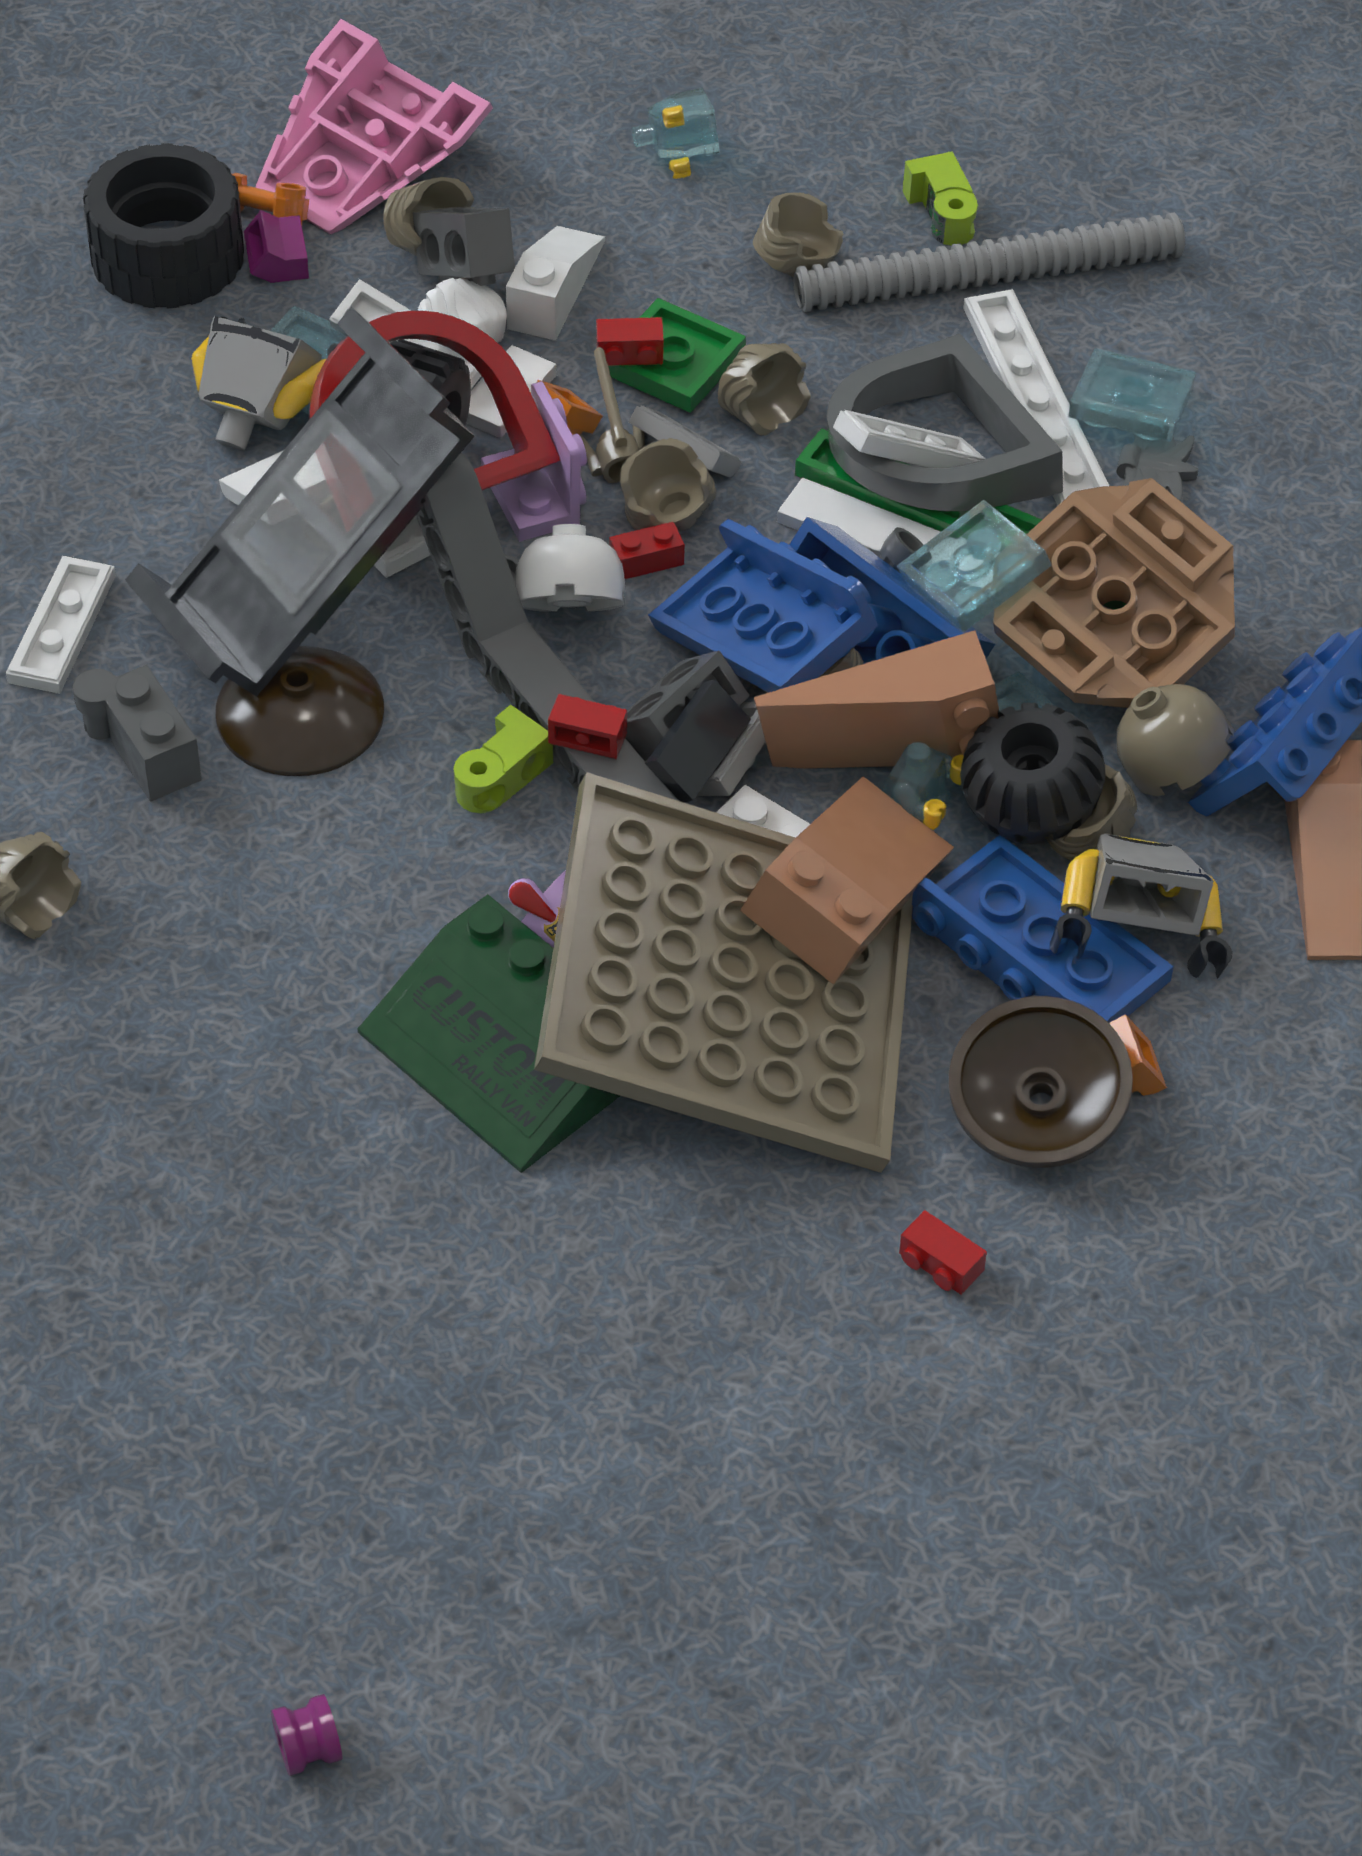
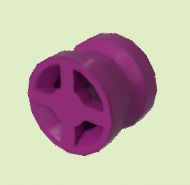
M324 1694L310 1698L306 1707L291 1710L283 1706L271 1710L276 1739L289 1776L302 1773L306 1765L314 1761L322 1760L331 1764L343 1759L336 1725Z

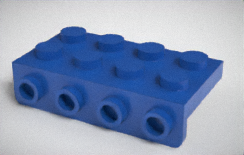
M727 519L719 526L727 548L648 614L654 628L664 636L699 655L720 650L737 676L768 693L820 677L878 626L868 605L871 602V596L858 579L853 576L846 578L830 570L821 560L816 558L810 560L796 553L787 543L780 542L778 544L764 537L755 527L751 525L744 527L730 519Z
M1362 627L1346 637H1343L1340 632L1333 634L1316 650L1313 657L1305 652L1284 670L1282 676L1287 680L1282 688L1277 686L1257 703L1254 710L1259 716L1254 722L1250 720L1234 732V736H1230L1227 744L1231 750L1226 758L1211 774L1200 780L1202 786L1188 802L1196 812L1207 817L1265 782H1268L1283 799L1289 802H1293L1305 794L1362 722Z
M1000 835L935 884L930 879L924 878L913 892L912 918L918 927L927 935L936 936L955 951L966 966L973 970H979L992 980L1010 1000L1031 996L1059 997L1084 1005L1110 1023L1125 1014L1129 1016L1172 979L1174 966L1116 922L1093 919L1090 914L1084 916L1090 923L1092 932L1082 957L1076 958L1078 946L1073 940L1068 938L1061 939L1057 953L1054 954L1050 949V941L1059 918L1065 915L1060 910L1064 883Z

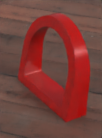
M432 311L396 312L369 322L388 342L403 339H419L448 347L464 357L480 373L493 396L514 449L513 455L474 469L482 491L561 461L519 368L502 346L488 334L464 320ZM349 336L342 340L330 353L317 376L310 402V418L365 353ZM331 434L316 454L349 534L376 500L358 460Z

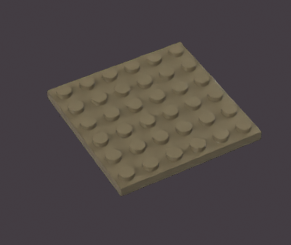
M586 772L578 789L534 1070L881 1173L891 1158L913 910L912 897L836 983L832 984L740 911L764 871L795 837Z

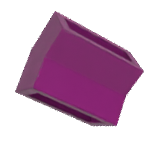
M260 210L243 231L251 274L270 283L309 279L308 258L300 215L278 218Z

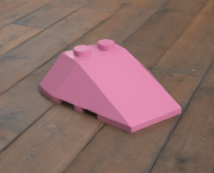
M340 19L310 55L305 67L308 75L299 96L294 95L288 107L291 112L290 118L283 134H277L255 187L275 192L276 184L281 182L305 186V198L309 199L307 221L325 232L333 234L346 228L386 200L395 190L403 188L463 146L493 107L490 102L453 81L444 92H441L388 62L378 39Z

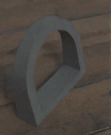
M960 333L864 365L846 377L831 396L827 409L829 445L835 460L856 482L890 500L930 510L973 511L1057 495L1063 492L1062 450ZM954 392L1006 453L956 467H918L859 452L833 426L840 411L848 410L867 415L873 410L888 404Z

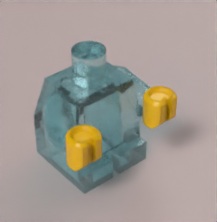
M703 88L675 93L647 108L649 124L632 127L631 129L635 147L652 144L659 158L669 162V170H672L674 173L673 179L685 178L691 175L689 157L705 154L706 157L720 154L714 107Z
M921 742L908 744L889 774L882 791L900 804L910 815L934 830L938 828L941 820L945 817L946 807L951 799L952 791L945 789L946 778H950L955 784L961 785L960 772L964 754L951 757Z

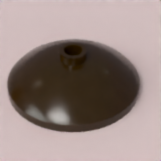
M299 646L257 697L228 679L217 698L215 716L217 729L224 744L244 763L261 771L276 775L310 776L338 769L358 758L372 745L383 724L384 699L375 677L353 658L325 648Z
M1023 997L1000 1004L989 1010L965 1031L954 1050L950 1062V1100L956 1118L963 1130L980 1148L989 1154L1011 1164L1025 1167H1056L1078 1161L1102 1147L1118 1130L1127 1114L1132 1097L1133 1078L1131 1061L1118 1033L1103 1017L1082 1004L1059 997ZM1037 1093H1046L1052 1099L1047 1104L1038 1105L1032 1102L1030 1098Z

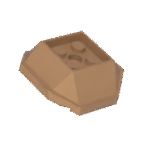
M1153 478L1131 481L1128 486H1102L1074 491L995 563L994 632L1074 703L1128 708L1134 697L1147 688L1185 684L1235 637L1233 545ZM1115 600L1126 603L1124 607L1116 610L1103 607L1107 602Z

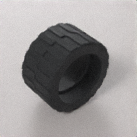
M161 143V145L150 146L149 144L117 154L115 158L107 160L99 166V170L93 173L87 181L88 186L84 189L83 202L91 265L98 282H101L105 286V290L110 294H115L122 298V301L143 305V307L148 308L167 307L169 309L179 308V306L188 304L193 305L220 293L226 285H230L233 282L238 270H241L244 262V243L238 183L235 176L231 174L230 168L224 162L217 160L216 156L187 145L179 146L172 143ZM159 221L188 222L187 224L167 229L141 228V226Z

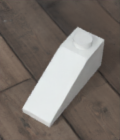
M556 226L524 251L506 285L507 329L556 340L605 242V237Z

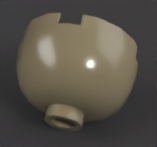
M1184 684L1150 687L1134 697L1117 728V755L1123 768L1141 793L1161 796L1165 795L1160 788L1162 786H1168L1177 782L1181 790H1184L1211 774L1226 758L1230 747L1225 739L1228 733L1234 736V728L1223 711L1204 691Z

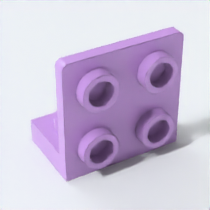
M542 381L531 384V395L561 461L491 487L519 542L552 533L553 526L580 525V505L586 503V492L581 479V466L587 463L583 441L579 434H571L567 427L566 414L561 401L558 398H551ZM514 449L482 457L481 466L513 455Z

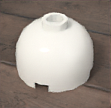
M560 524L553 526V535L542 537L532 542L524 550L517 564L514 582L524 609L557 611L560 607L585 606L588 611H603L624 605L625 579L622 563L616 551L604 540L587 536L586 526Z

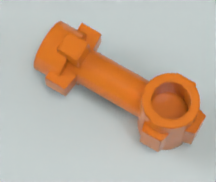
M240 173L232 174L238 183L241 211L244 209V206L272 212L278 218L300 215L301 226L302 222L307 220L309 199L305 198V186L281 182L276 184L275 192L247 186V175Z

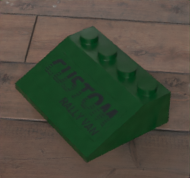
M487 894L439 931L357 1030L362 1037L522 1173L619 1098L620 1095L534 1070L553 947Z

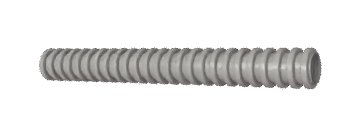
M1174 212L1166 214L1164 219L1160 215L1151 216L1149 221L1145 217L1136 218L1134 223L1129 219L1121 220L1119 226L1114 221L1106 222L1104 228L1099 224L1090 225L1088 230L1084 226H1077L1073 232L1068 228H1063L1059 230L1057 235L1053 230L1044 232L1043 237H1040L1035 232L1030 233L1027 239L1023 235H1015L1012 241H1009L1007 237L998 238L997 243H994L991 239L983 240L981 246L976 241L968 242L966 248H963L960 243L953 244L950 250L945 246H938L935 252H932L930 248L921 249L918 255L914 250L905 252L904 257H901L898 252L891 253L889 259H885L883 255H876L873 261H870L868 257H861L856 264H854L852 259H847L843 261L842 266H839L836 261L829 262L827 268H823L821 264L812 265L811 270H807L805 266H799L796 268L793 278L794 293L799 308L803 312H810L812 306L816 305L819 310L827 309L830 303L833 304L834 308L843 306L844 301H848L850 306L857 305L859 299H864L865 303H872L875 297L878 296L881 301L889 300L892 294L899 299L904 298L906 292H910L911 296H919L922 290H926L927 294H933L940 287L943 292L951 291L953 285H956L957 289L961 290L966 289L968 283H972L975 288L981 287L983 281H987L989 285L997 284L999 279H1003L1004 283L1013 282L1015 276H1018V279L1023 281L1028 280L1030 274H1033L1036 279L1043 278L1045 272H1048L1050 276L1059 275L1060 270H1064L1065 274L1074 273L1077 267H1079L1081 272L1090 270L1091 265H1094L1098 270L1104 269L1107 263L1111 267L1120 266L1122 261H1125L1126 265H1133L1139 258L1142 263L1150 262L1153 256H1155L1157 261L1165 260L1168 254L1174 259L1180 258L1184 251L1185 232L1181 219ZM799 295H802V303L800 302Z

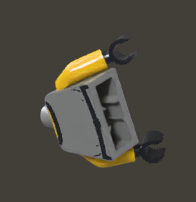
M214 316L209 336L193 352L191 360L200 401L218 413L223 414L215 441L245 451L254 424L276 430L285 428L290 418H293L311 402L314 384L326 359H321L322 354L301 339L246 325L244 318H239L238 322H235L223 316ZM337 343L330 345L327 350V356L336 348Z
M1101 834L1096 849L1084 851L1069 863L1066 870L1060 909L1065 915L1059 918L1050 941V949L1054 954L1057 953L1061 939L1068 938L1073 940L1078 946L1076 958L1082 957L1092 932L1091 925L1084 916L1090 914L1093 919L1200 937V944L1187 962V968L1195 978L1201 975L1208 961L1214 965L1217 979L1232 959L1233 951L1226 941L1217 936L1223 931L1218 885L1213 877L1208 875L1181 848L1171 844Z

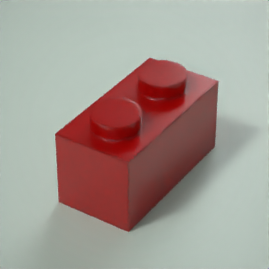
M662 317L596 319V346L604 350L608 366L663 364L664 339Z
M673 522L609 537V545L616 551L622 563L624 579L684 565L685 544Z
M558 694L548 718V743L617 759L627 734L626 709L584 700L579 697Z
M924 1210L901 1234L899 1254H901L903 1261L914 1270L922 1268L931 1274L934 1282L941 1289L946 1291L953 1289L962 1295L985 1270L987 1251Z

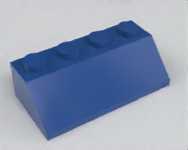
M806 517L789 544L796 553L810 560L819 559L830 570L846 578L848 576L855 577L868 590L871 596V602L868 605L878 626L854 646V649L860 654L863 664L974 630L978 636L985 659L996 645L838 526Z

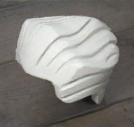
M462 277L456 280L451 278L438 283L436 288L426 293V299H423L418 307V311L439 312L464 320L481 329L497 343L501 342L504 337L507 313L503 300L488 286H480L469 281L467 278Z

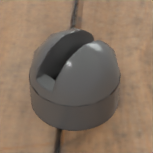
M899 527L892 531L880 549V558L887 564L894 563L893 568L904 576L916 571L929 557L928 550L923 543L912 533Z

